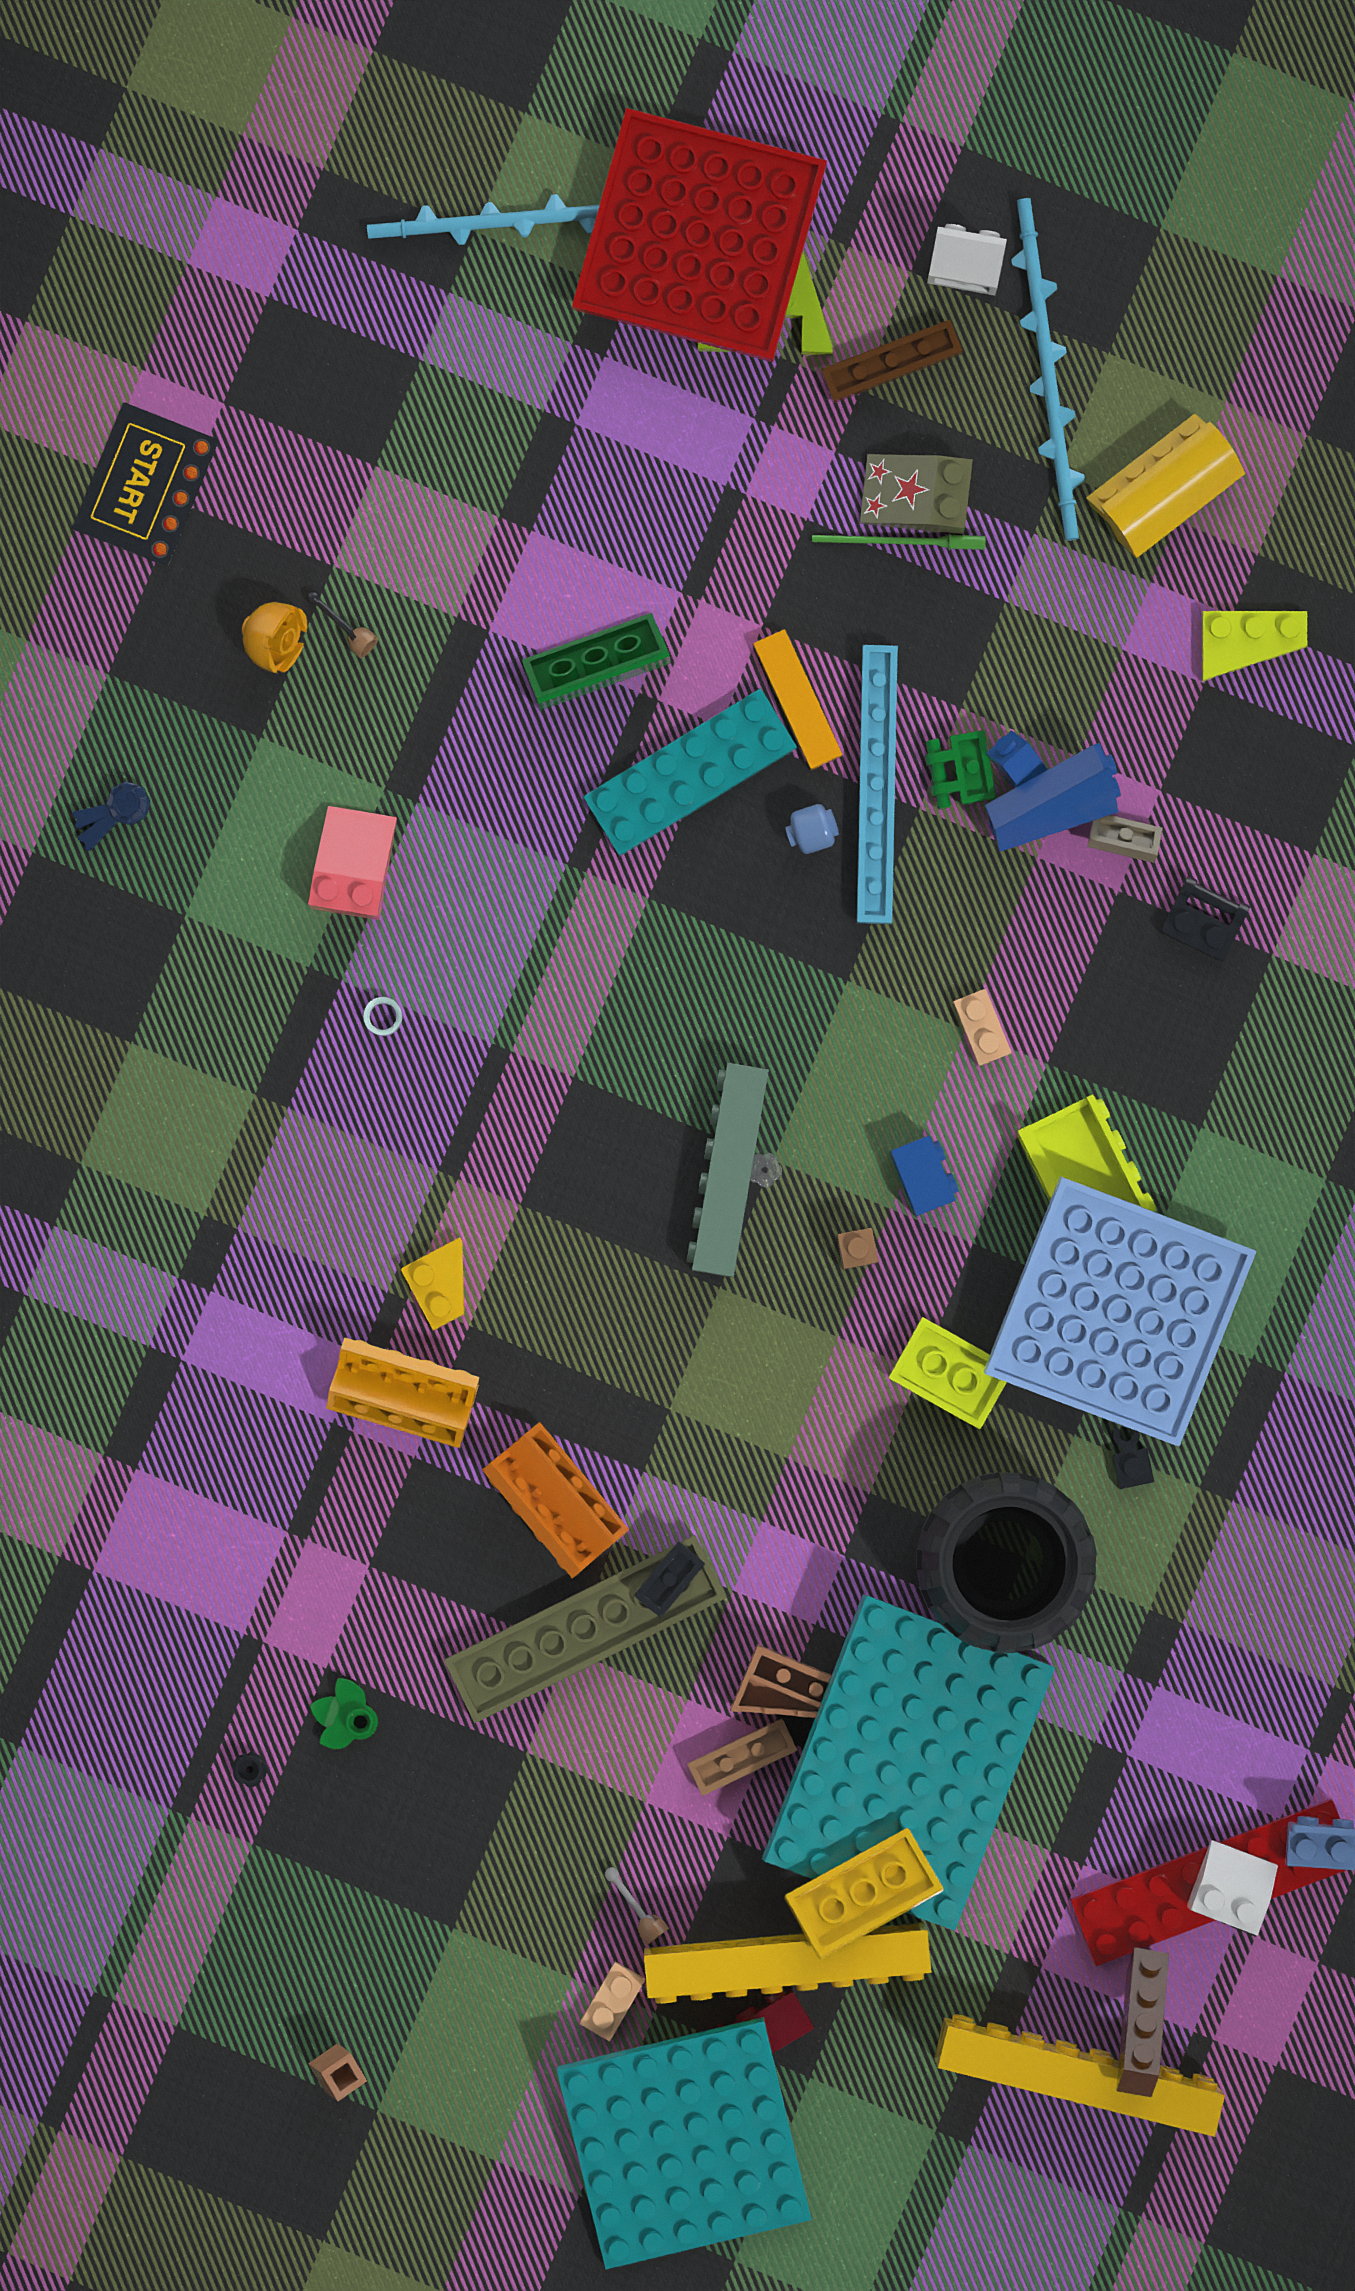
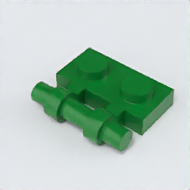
M984 730L950 736L951 750L941 751L939 739L926 741L928 754L925 755L926 766H930L933 785L930 786L931 795L936 797L938 810L951 808L949 794L957 792L960 795L961 806L996 799L990 759L986 754L988 748ZM954 762L957 781L947 782L944 763Z

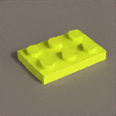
M924 1317L921 1318L888 1377L890 1380L979 1430L1007 1383L983 1372L990 1356L988 1353Z

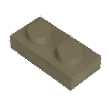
M1108 815L1092 821L1087 847L1155 863L1163 828Z

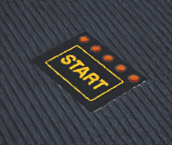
M123 403L72 529L163 566H168L219 440L131 404Z

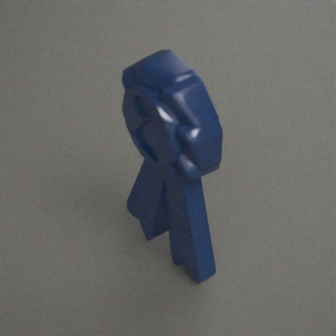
M124 782L111 789L106 805L73 812V816L77 819L75 828L82 829L94 824L78 837L79 841L85 842V849L87 851H91L118 822L133 825L146 817L150 807V798L145 788L135 783Z

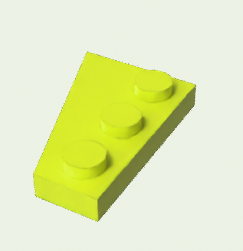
M1307 611L1202 612V682L1307 647Z

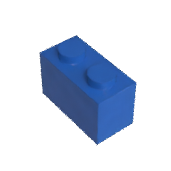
M929 1135L889 1152L915 1217L956 1201L954 1194L959 1192L952 1173L945 1174L941 1161L946 1160L939 1140L932 1142Z

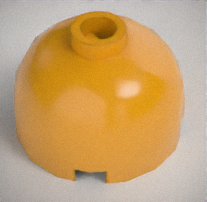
M270 602L257 608L245 619L242 625L243 644L246 654L254 664L273 673H277V670L283 673L289 670L296 662L304 645L301 642L297 643L300 632L307 633V619L303 610L284 603Z

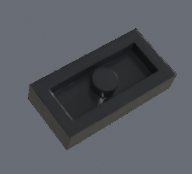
M678 1541L634 1596L661 1618L706 1563Z

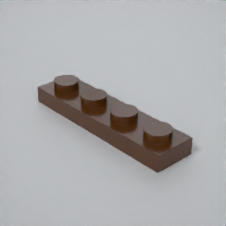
M949 319L822 368L821 374L834 404L961 355L963 350Z

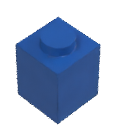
M1012 730L1006 736L1000 738L995 743V746L986 753L1004 779L1015 788L1048 770L1030 744Z

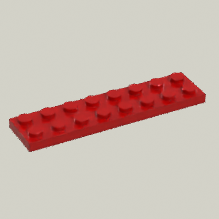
M1328 1799L1219 1841V1843L1278 1865L1271 1899L1346 1870L1287 1866L1285 1864L1288 1822H1297L1298 1816L1319 1818V1824L1332 1825L1333 1819H1340L1333 1799ZM1209 1846L1070 1899L1095 1966L1133 1953L1134 1947L1143 1949L1216 1921L1187 1907Z

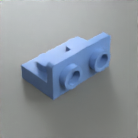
M1298 1816L1297 1822H1288L1285 1864L1287 1866L1355 1870L1354 1821L1333 1819L1332 1825L1319 1824V1818Z

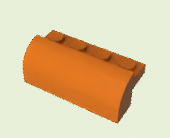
M540 1422L482 1469L489 1478L490 1483L501 1492L511 1504L514 1512L521 1516L534 1532L535 1537L546 1546L556 1558L559 1566L566 1570L571 1578L575 1577L629 1531V1528Z

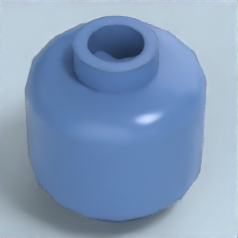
M821 804L793 812L790 817L791 825L785 827L791 846L798 845L804 854L831 847L835 842L834 836L839 835L832 810H826Z

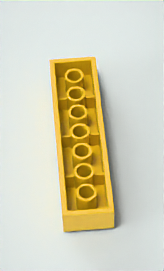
M924 1923L878 1927L819 1960L804 1933L644 1948L648 1998H655V2003L658 2004L676 2002V1997L681 1995H690L691 2000L711 1999L714 1992H726V1997L746 1996L748 1989L761 1988L762 1994L783 1992L782 1986L796 1985L798 1991L818 1989V1983L831 1982L832 1987L836 1988L853 1986V1980L866 1979L868 1984L888 1983V1977L901 1976L903 1981H917L924 1979V1973H931L928 1930Z
M954 2014L953 2019L944 2017L934 2057L936 2065L940 2069L1213 2137L1216 2135L1225 2094L1211 2077L1193 2074V2078L1190 2079L1183 2077L1178 2069L1160 2065L1159 2078L1152 2097L1118 2092L1116 2088L1119 2061L1114 2060L1111 2057V2053L1091 2048L1090 2053H1086L1076 2048V2044L1068 2041L1056 2040L1055 2045L1045 2043V2040H1042L1043 2036L1035 2033L1022 2031L1021 2036L1011 2034L1008 2031V2027L988 2023L987 2028L977 2026L974 2023V2019L967 2016Z

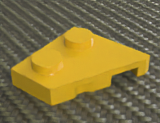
M460 1237L401 1268L433 1331L465 1314L463 1242Z

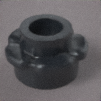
M249 1752L247 1755H239L233 1763L235 1768L233 1777L239 1784L255 1787L261 1783L262 1778L266 1777L267 1765L262 1762V1757L257 1753ZM248 1766H251L253 1768L252 1773L247 1772L246 1769Z

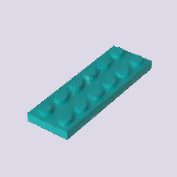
M760 688L583 796V799L620 857L796 750L797 746Z

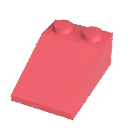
M328 806L308 902L311 909L380 920L397 817Z

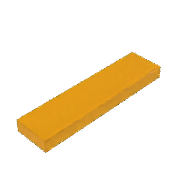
M781 630L753 643L810 770L842 757L843 754L786 630Z

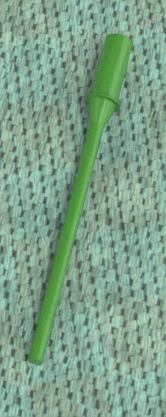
M951 533L939 538L812 535V542L938 545L948 548L949 551L950 549L985 550L986 536L951 535Z

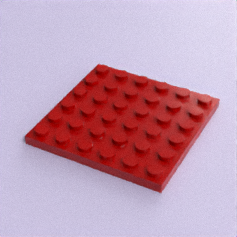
M626 108L572 303V310L773 362L826 170L827 160Z

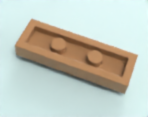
M780 1718L687 1763L702 1796L798 1750L783 1719Z

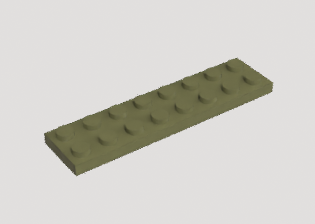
M696 1535L681 1541V1543L706 1564L661 1618L639 1601L634 1594L675 1545L444 1659L474 1723L725 1599L726 1596Z

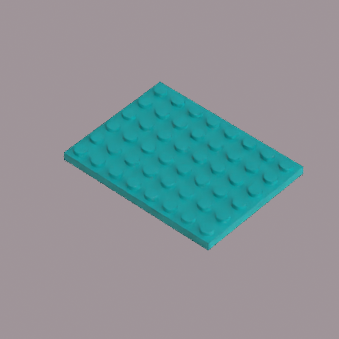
M863 1594L762 1860L815 1879L900 1831L909 1828L944 1890L905 1913L955 1931L1055 1667L1018 1652L995 1653L973 1647L956 1638L939 1622Z

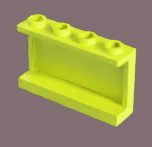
M1092 1094L1016 1132L1049 1202L1059 1177L1062 1176L1148 1210L1157 1211L1149 1193L1142 1194L1137 1184V1181L1141 1180V1176L1133 1161L1127 1163L1121 1150L1126 1148L1118 1130L1111 1131L1106 1121L1110 1114L1101 1098L1096 1100Z

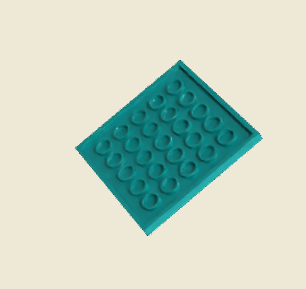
M764 2017L557 2066V2073L605 2269L812 2220Z

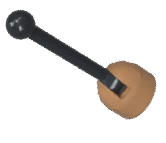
M309 592L307 595L308 603L317 605L349 634L348 646L355 655L363 658L374 648L378 642V637L374 633L362 627L351 628L320 600L321 597L318 592Z

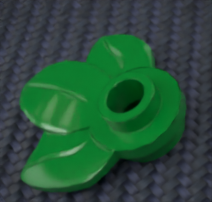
M337 1679L335 1686L336 1697L321 1698L310 1705L315 1719L326 1727L321 1736L320 1744L328 1748H345L354 1739L363 1740L369 1738L377 1729L378 1717L376 1712L366 1705L363 1689L351 1680ZM363 1715L366 1717L367 1725L365 1728L355 1726L354 1719L356 1716Z

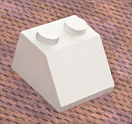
M1211 1840L1187 1907L1194 1912L1258 1936L1271 1900L1278 1865Z

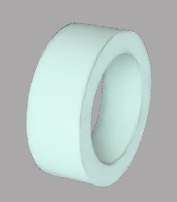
M375 998L367 1004L364 1010L365 1025L372 1033L378 1036H388L395 1033L402 1023V1011L398 1004L390 998ZM388 1004L395 1009L396 1021L392 1027L380 1030L371 1024L370 1013L375 1006Z

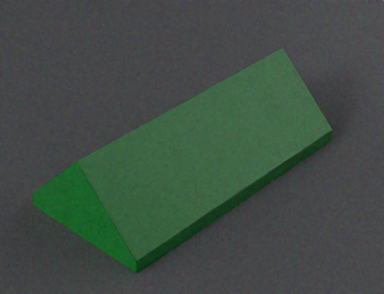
M650 613L522 659V663L541 711L670 664V654L653 614Z

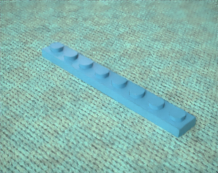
M862 646L857 923L892 924L898 646Z

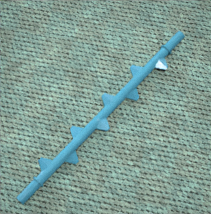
M554 194L551 195L544 210L500 213L492 202H488L485 204L480 215L437 219L429 206H422L415 221H405V219H402L401 222L367 225L368 239L395 236L406 238L407 235L450 232L458 245H464L471 230L514 226L522 237H528L535 224L579 221L587 234H592L599 205L566 207L559 196Z
M1023 198L1017 200L1021 227L1020 239L1023 241L1024 249L1011 260L1013 266L1027 270L1033 311L1020 320V325L1022 328L1036 333L1042 376L1030 385V392L1045 397L1051 436L1048 441L1038 448L1040 455L1054 460L1060 499L1058 507H1061L1065 540L1071 541L1079 539L1074 506L1076 505V500L1073 499L1072 490L1083 483L1085 478L1084 474L1069 469L1063 427L1076 416L1074 410L1060 406L1054 363L1067 352L1066 347L1051 342L1045 300L1057 290V284L1045 280L1041 276L1036 241L1038 232L1035 231L1031 199Z

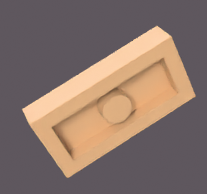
M986 989L953 1001L978 1067L1012 1053Z
M615 1961L579 2024L610 2042L645 1982V1978Z

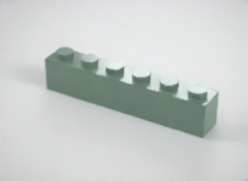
M727 1063L726 1071L719 1069L716 1090L722 1091L720 1105L713 1104L710 1125H716L715 1138H707L704 1159L711 1160L708 1174L701 1173L698 1191L700 1194H705L703 1208H695L692 1228L699 1229L697 1243L690 1241L686 1261L693 1263L692 1271L734 1277L768 1069Z

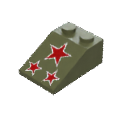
M867 454L859 524L963 535L973 459L937 455Z

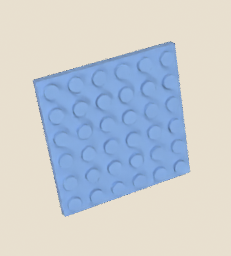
M1060 1176L983 1372L989 1376L1180 1446L1257 1251Z

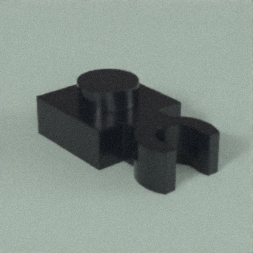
M1113 1429L1112 1438L1121 1447L1122 1452L1112 1455L1119 1489L1154 1482L1148 1449H1137L1136 1444L1139 1441L1140 1432L1131 1429L1132 1437L1128 1441L1120 1438L1119 1429Z

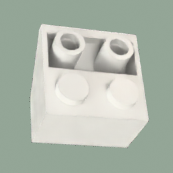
M946 224L945 228L938 227L927 283L995 296L1007 239L1000 238L999 233L988 230H981L979 234L965 232V227L956 224Z

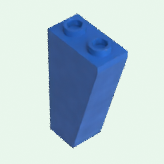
M1100 743L1094 744L986 804L985 808L989 827L999 851L1001 852L1119 812L1116 798L1121 797V791L1116 778L1112 777V775L1117 774V768L1112 755L1105 756Z

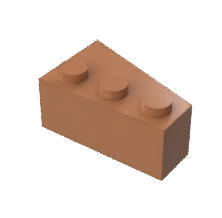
M757 1644L734 1697L730 1711L816 1718L832 1675Z

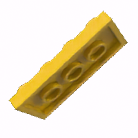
M906 1828L786 1894L784 1899L819 1960L938 1895L943 1892L944 1888L909 1828Z

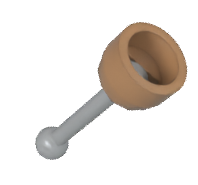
M614 1867L608 1868L605 1871L606 1879L613 1881L639 1916L638 1932L645 1944H650L667 1931L669 1927L659 1916L653 1914L646 1915L619 1879L618 1870Z

